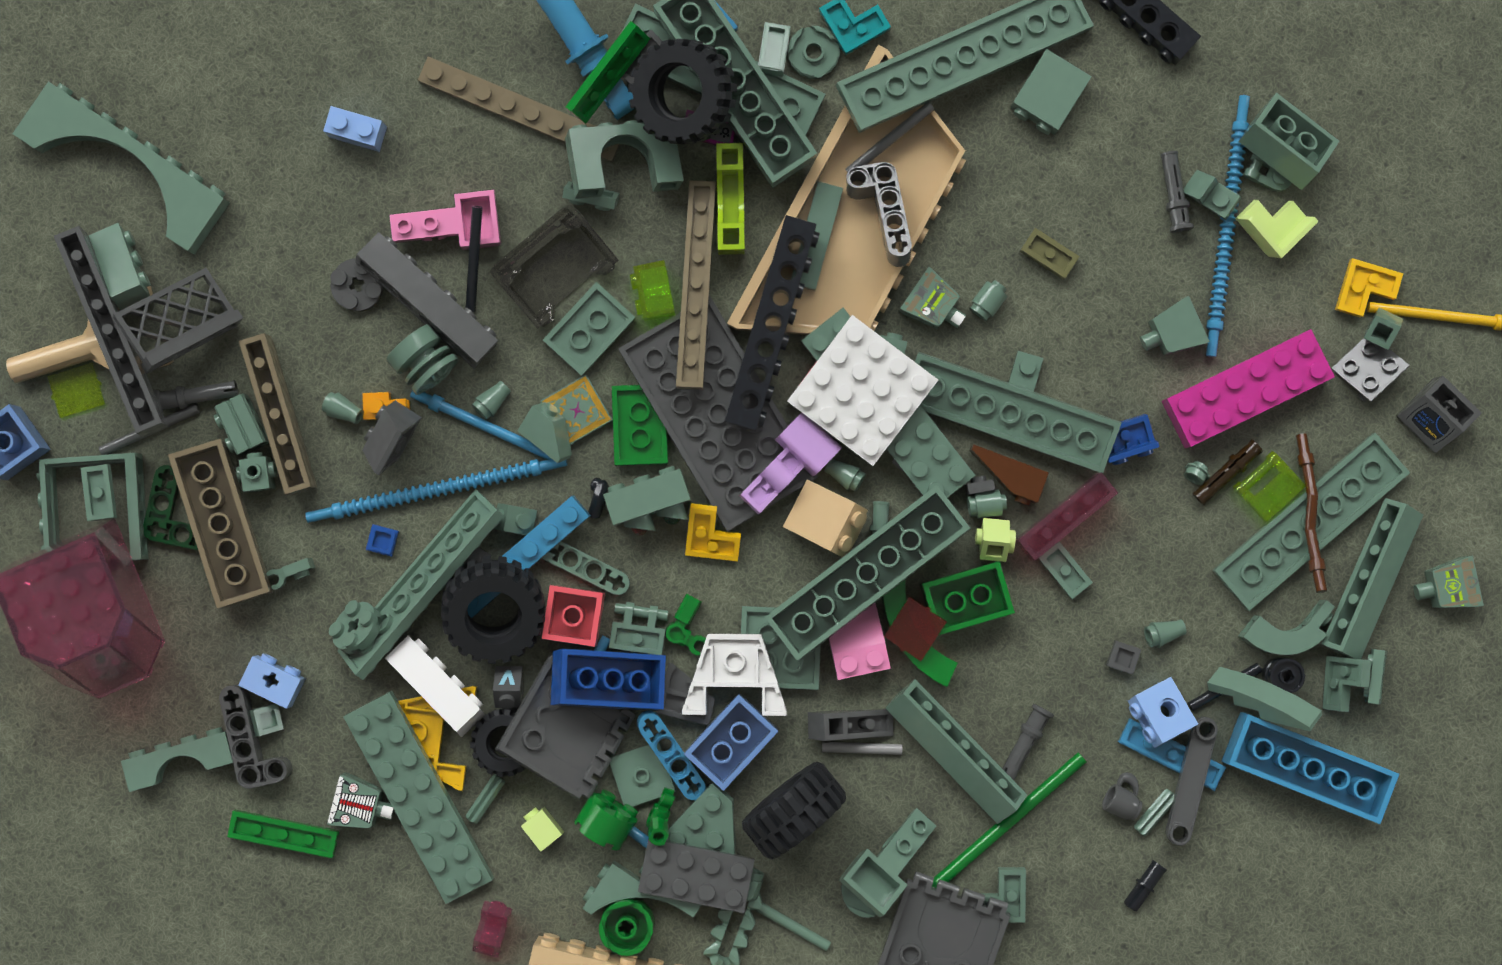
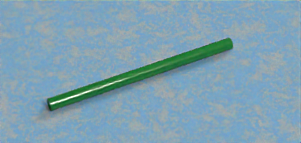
M1079 752L1076 753L1031 792L1017 811L1000 823L993 825L934 877L932 887L936 888L939 879L950 882L1086 764L1087 761Z

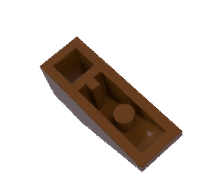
M977 445L971 446L969 451L1009 494L1016 496L1014 501L1026 506H1030L1031 502L1038 503L1049 472Z

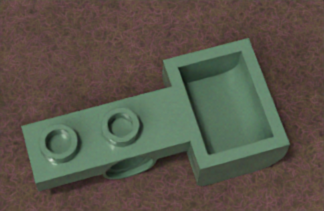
M914 809L898 830L883 844L882 850L877 856L869 849L860 852L842 874L839 881L879 917L884 916L907 887V884L898 877L899 873L932 833L936 825L920 810Z

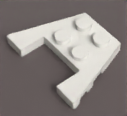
M707 634L697 669L682 709V715L707 714V687H762V716H787V709L763 635Z

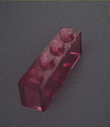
M1102 472L1096 473L1019 535L1015 542L1031 561H1035L1116 496L1118 492Z

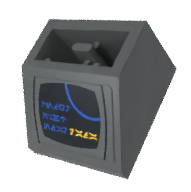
M1444 376L1433 378L1396 417L1430 450L1436 453L1462 434L1482 413Z

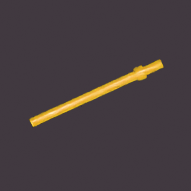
M1368 302L1367 312L1376 313L1380 307L1397 316L1493 327V330L1502 331L1501 314L1487 316Z

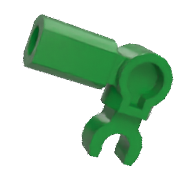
M686 593L674 615L676 620L666 627L665 635L671 643L678 644L681 647L687 645L692 654L700 656L701 652L694 648V643L696 641L705 643L706 638L702 635H691V631L685 628L686 624H691L702 601Z
M664 787L659 802L654 803L646 821L648 839L657 846L664 845L669 836L667 821L670 816V808L675 799V796H673L674 790Z

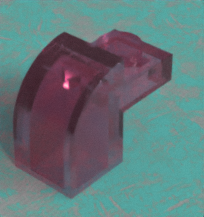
M484 901L472 951L496 958L499 957L512 914L511 908L506 907L504 903L499 901Z

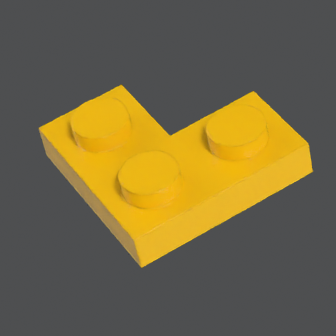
M1350 259L1335 310L1356 317H1363L1370 293L1391 300L1397 298L1403 273L1357 259Z
M691 503L685 555L738 562L741 533L715 530L717 506Z

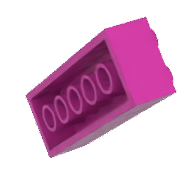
M1310 329L1163 400L1162 404L1184 448H1189L1335 376Z

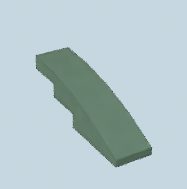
M1219 667L1207 682L1209 691L1233 696L1234 705L1259 711L1260 719L1311 731L1322 716V710L1298 696L1245 673Z

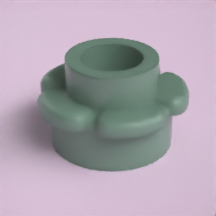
M1194 461L1185 466L1184 477L1194 484L1202 485L1205 480L1210 478L1207 466L1201 462Z

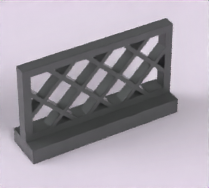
M207 268L164 288L112 316L142 361L141 367L146 374L236 328L243 319L238 309L234 311ZM203 277L209 286L208 293L193 290L194 281ZM174 291L187 293L185 305L170 301L171 293ZM191 295L206 299L204 311L189 307ZM210 300L220 303L225 312L219 315L207 312ZM152 302L165 305L162 317L147 313L148 305ZM168 306L183 310L181 322L166 318ZM187 312L202 316L200 325L195 327L185 324ZM129 314L141 317L139 329L128 326L123 317ZM145 318L160 322L158 334L142 330ZM164 324L178 327V336L175 338L162 336ZM145 336L155 339V348L145 353L139 344L140 337Z

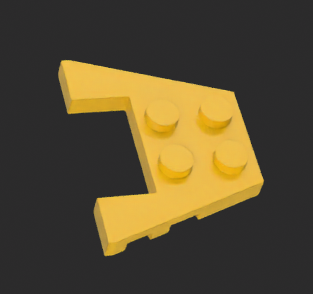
M477 686L465 687L462 691L467 696L471 693L476 696ZM422 696L399 700L401 708L441 781L457 790L463 791L467 766L439 762L445 720Z

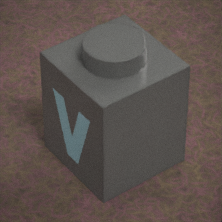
M496 666L493 684L495 708H519L523 701L524 692L523 667Z

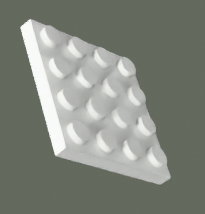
M852 315L787 402L874 466L937 383L938 379Z

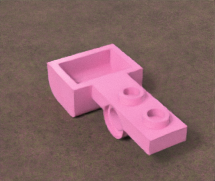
M487 190L454 194L455 208L390 215L392 240L395 243L415 240L432 241V238L436 237L441 240L450 236H459L461 249L469 250L472 206H481L483 209L480 248L501 245L495 191Z

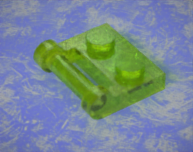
M1271 451L1266 455V460L1242 482L1238 481L1233 486V489L1252 507L1264 522H1267L1305 487V484L1274 451ZM1275 467L1279 473L1253 495L1249 489Z

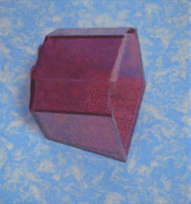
M114 518L19 559L0 571V605L20 655L59 683L101 699L151 676L152 667L160 648L164 645L165 639Z

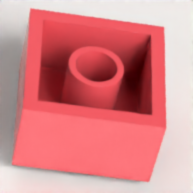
M550 585L542 639L597 646L605 593Z

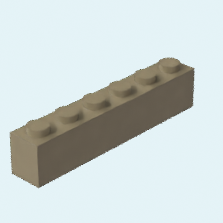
M263 333L240 340L241 351L285 495L293 496L317 488L272 336Z

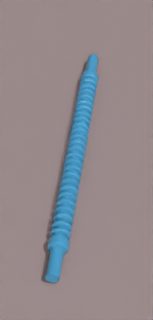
M1247 95L1239 96L1236 121L1232 124L1234 134L1231 135V138L1234 141L1230 143L1233 149L1229 150L1232 156L1228 158L1231 164L1227 165L1230 171L1226 173L1229 178L1225 180L1228 183V186L1225 187L1236 194L1241 190L1238 184L1242 183L1239 177L1243 176V173L1240 172L1244 168L1241 162L1245 161L1242 155L1246 153L1243 150L1245 146L1238 141L1249 127L1247 116L1250 96ZM1235 208L1227 220L1220 217L1223 223L1219 225L1222 230L1219 231L1221 238L1218 239V242H1220V245L1217 246L1219 253L1216 254L1218 260L1215 261L1217 268H1214L1216 275L1213 276L1215 283H1212L1215 289L1211 291L1214 297L1210 298V301L1213 302L1209 306L1212 312L1208 313V316L1211 318L1207 320L1206 328L1209 330L1208 339L1210 341L1207 343L1206 356L1216 357L1219 332L1223 330L1224 325L1221 318L1225 317L1222 314V311L1226 309L1223 303H1226L1227 300L1224 299V296L1228 294L1225 288H1228L1226 281L1229 280L1227 273H1230L1228 266L1231 265L1229 259L1232 258L1229 252L1233 250V247L1230 245L1234 243L1231 237L1235 235L1232 230L1236 228V225L1233 224L1236 221L1234 215L1238 213V210Z
M534 459L530 460L529 464L523 462L521 466L518 463L515 464V467L508 465L507 469H504L502 466L499 471L496 468L493 469V472L486 470L485 474L479 471L478 475L471 473L470 477L464 475L462 479L457 476L456 480L449 478L448 482L442 479L440 484L434 481L433 485L427 483L423 487L420 484L419 488L412 486L411 490L404 488L403 492L397 489L396 493L390 491L388 495L383 492L380 497L375 494L374 498L367 496V499L364 500L361 497L359 501L353 499L352 503L345 501L344 504L337 502L328 508L306 512L305 515L308 523L332 517L337 520L344 518L346 514L350 517L351 513L358 515L359 511L366 513L367 509L372 512L374 508L380 510L382 506L387 509L388 505L395 507L396 503L403 505L404 501L409 504L411 500L417 502L418 498L424 501L427 496L430 499L433 498V495L440 497L441 493L446 496L448 492L454 494L455 490L462 492L463 488H466L467 491L470 490V487L477 489L478 485H481L483 488L486 483L491 486L492 482L499 484L500 480L506 483L507 479L514 481V477L521 479L523 475L526 478L529 477V474L538 476L542 474V471L568 465L567 460L556 463L553 459L543 461Z

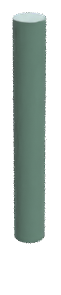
M763 903L760 910H756L758 913L824 951H827L831 944L829 940Z

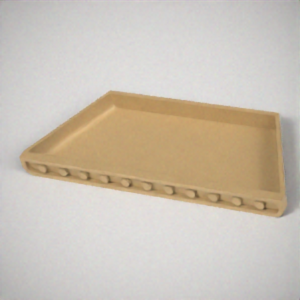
M878 45L865 70L893 58L888 49ZM923 105L860 133L846 106H844L786 213L788 216L807 221L818 181L843 188L816 290L804 288L801 299L795 298L793 308L797 309L793 325L788 324L785 333L809 335L842 308L850 316H855L875 331L879 323L875 321L878 312L884 313L891 301L887 295L891 288L897 290L904 277L899 274L903 266L895 267L888 262L875 198L855 200L847 194L846 175L848 172L845 168ZM935 110L868 163L888 162L896 169L912 243L911 259L906 264L908 267L916 255V252L912 251L916 242L922 244L929 229L925 228L928 219L930 218L934 221L941 208L937 204L941 195L947 197L954 184L950 182L953 173L959 174L966 162L962 158L965 153L964 148ZM882 176L878 179L881 181H888L890 178ZM854 181V182H853V184L856 185V186H860V185H863V184H864V183L861 182V181ZM886 200L883 203L886 205H892L895 202L892 200ZM784 219L727 322V325L735 330L752 331ZM890 224L888 226L891 229L900 228L897 224ZM792 242L788 246L789 251L793 254H798L801 243ZM897 242L895 249L901 252L899 242ZM791 267L784 268L781 271V276L786 280H791L794 269ZM777 293L773 297L774 303L779 306H783L789 301L788 296L784 293ZM776 318L767 320L765 324L766 328L772 332L779 330L781 327L780 321Z

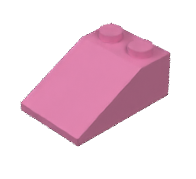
M876 603L828 638L838 680L891 669Z

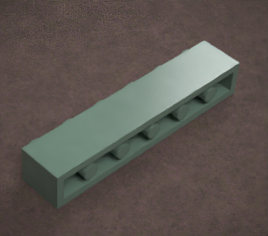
M1387 498L1384 499L1326 632L1327 635L1322 641L1323 646L1349 658H1362L1423 518V514L1408 504Z
M916 679L903 688L885 707L997 824L1017 811L1027 797V794Z

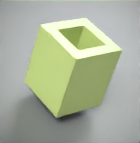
M535 807L523 817L526 822L521 827L540 851L544 850L564 833L545 807L541 810Z

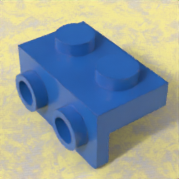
M1147 414L1120 421L1121 426L1107 462H1112L1113 465L1122 464L1128 461L1127 457L1136 454L1138 457L1147 456L1153 453V449L1160 447L1158 441L1154 439Z

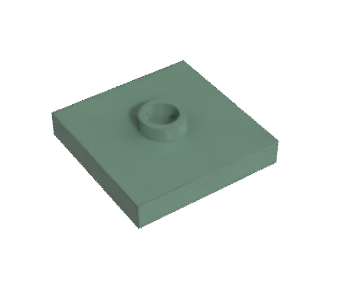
M658 742L657 749L662 751L660 742ZM649 744L610 757L612 759L610 766L623 804L633 807L659 798L664 787L676 792L672 777Z

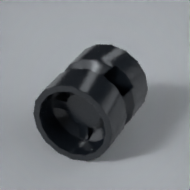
M1272 658L1266 662L1262 669L1263 681L1290 693L1297 692L1305 682L1304 668L1293 659Z

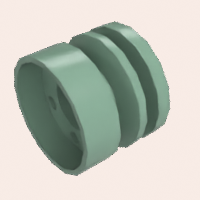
M428 324L408 335L390 352L386 359L397 374L411 370L405 378V383L407 385L415 383L412 386V391L415 395H420L442 382L459 361L455 354L448 355L450 352L448 346L435 350L441 337Z

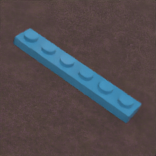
M573 495L507 551L503 557H507L508 563H512L513 560L520 562L522 570L525 568L530 569L591 515ZM488 592L477 596L468 605V615L473 618L501 593Z

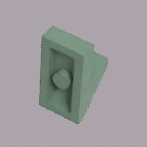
M1196 170L1183 189L1186 196L1224 220H1227L1241 200L1240 195L1220 184L1215 177Z

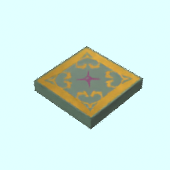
M587 375L580 377L541 400V403L546 402L554 405L558 409V413L565 418L570 445L613 421Z

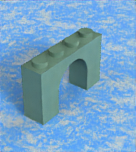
M637 120L627 121L620 125L606 122L596 127H587V125L583 124L573 126L568 130L565 142L575 199L602 196L605 182L601 164V153L606 148L616 144L630 145L643 154L648 163L653 192L678 190L684 180L677 144H670L669 142L655 139V134H648L643 130L645 124L638 123Z

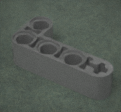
M880 162L851 168L846 175L847 194L855 200L875 198L888 262L895 267L905 266L911 259L912 243L895 167L888 162ZM886 176L890 179L888 181H881L878 178ZM854 181H861V182H863L864 184H863V185H860V186H856V185L853 184V182H854ZM886 200H892L895 203L892 205H886L883 202ZM890 224H897L900 228L891 229L888 226ZM897 242H899L901 252L895 249Z
M239 684L225 687L219 695V701L238 783L242 787L249 789L277 783L288 778L292 772V764L288 758L277 756L263 759L259 736L254 734L249 710H252V704L248 690L238 686ZM239 694V699L230 700V695ZM242 707L243 709L232 713V709ZM238 716L245 719L246 725L243 730L238 729L235 725V720ZM243 742L251 746V754L249 756L244 755L241 751ZM275 762L280 763L283 767V774L281 776H277L273 772V764ZM249 768L254 769L257 773L255 782L247 778V770Z

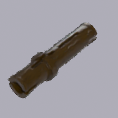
M1251 439L1237 454H1231L1228 457L1229 461L1192 493L1193 496L1202 505H1205L1238 473L1245 472L1247 470L1246 466L1263 452L1262 448Z

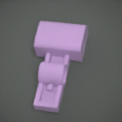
M802 412L775 439L784 450L739 495L757 514H760L803 468L812 477L815 476L842 448L821 426Z

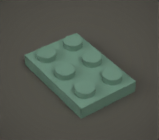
M596 282L548 333L543 341L575 371L584 376L632 324L636 317Z

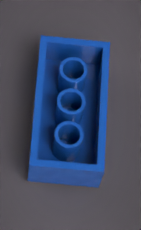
M575 649L553 651L551 705L651 711L663 710L666 655Z

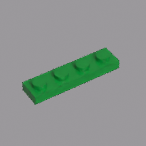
M630 21L566 105V108L586 124L649 42L650 38L636 24Z
M233 810L227 837L333 858L340 830Z

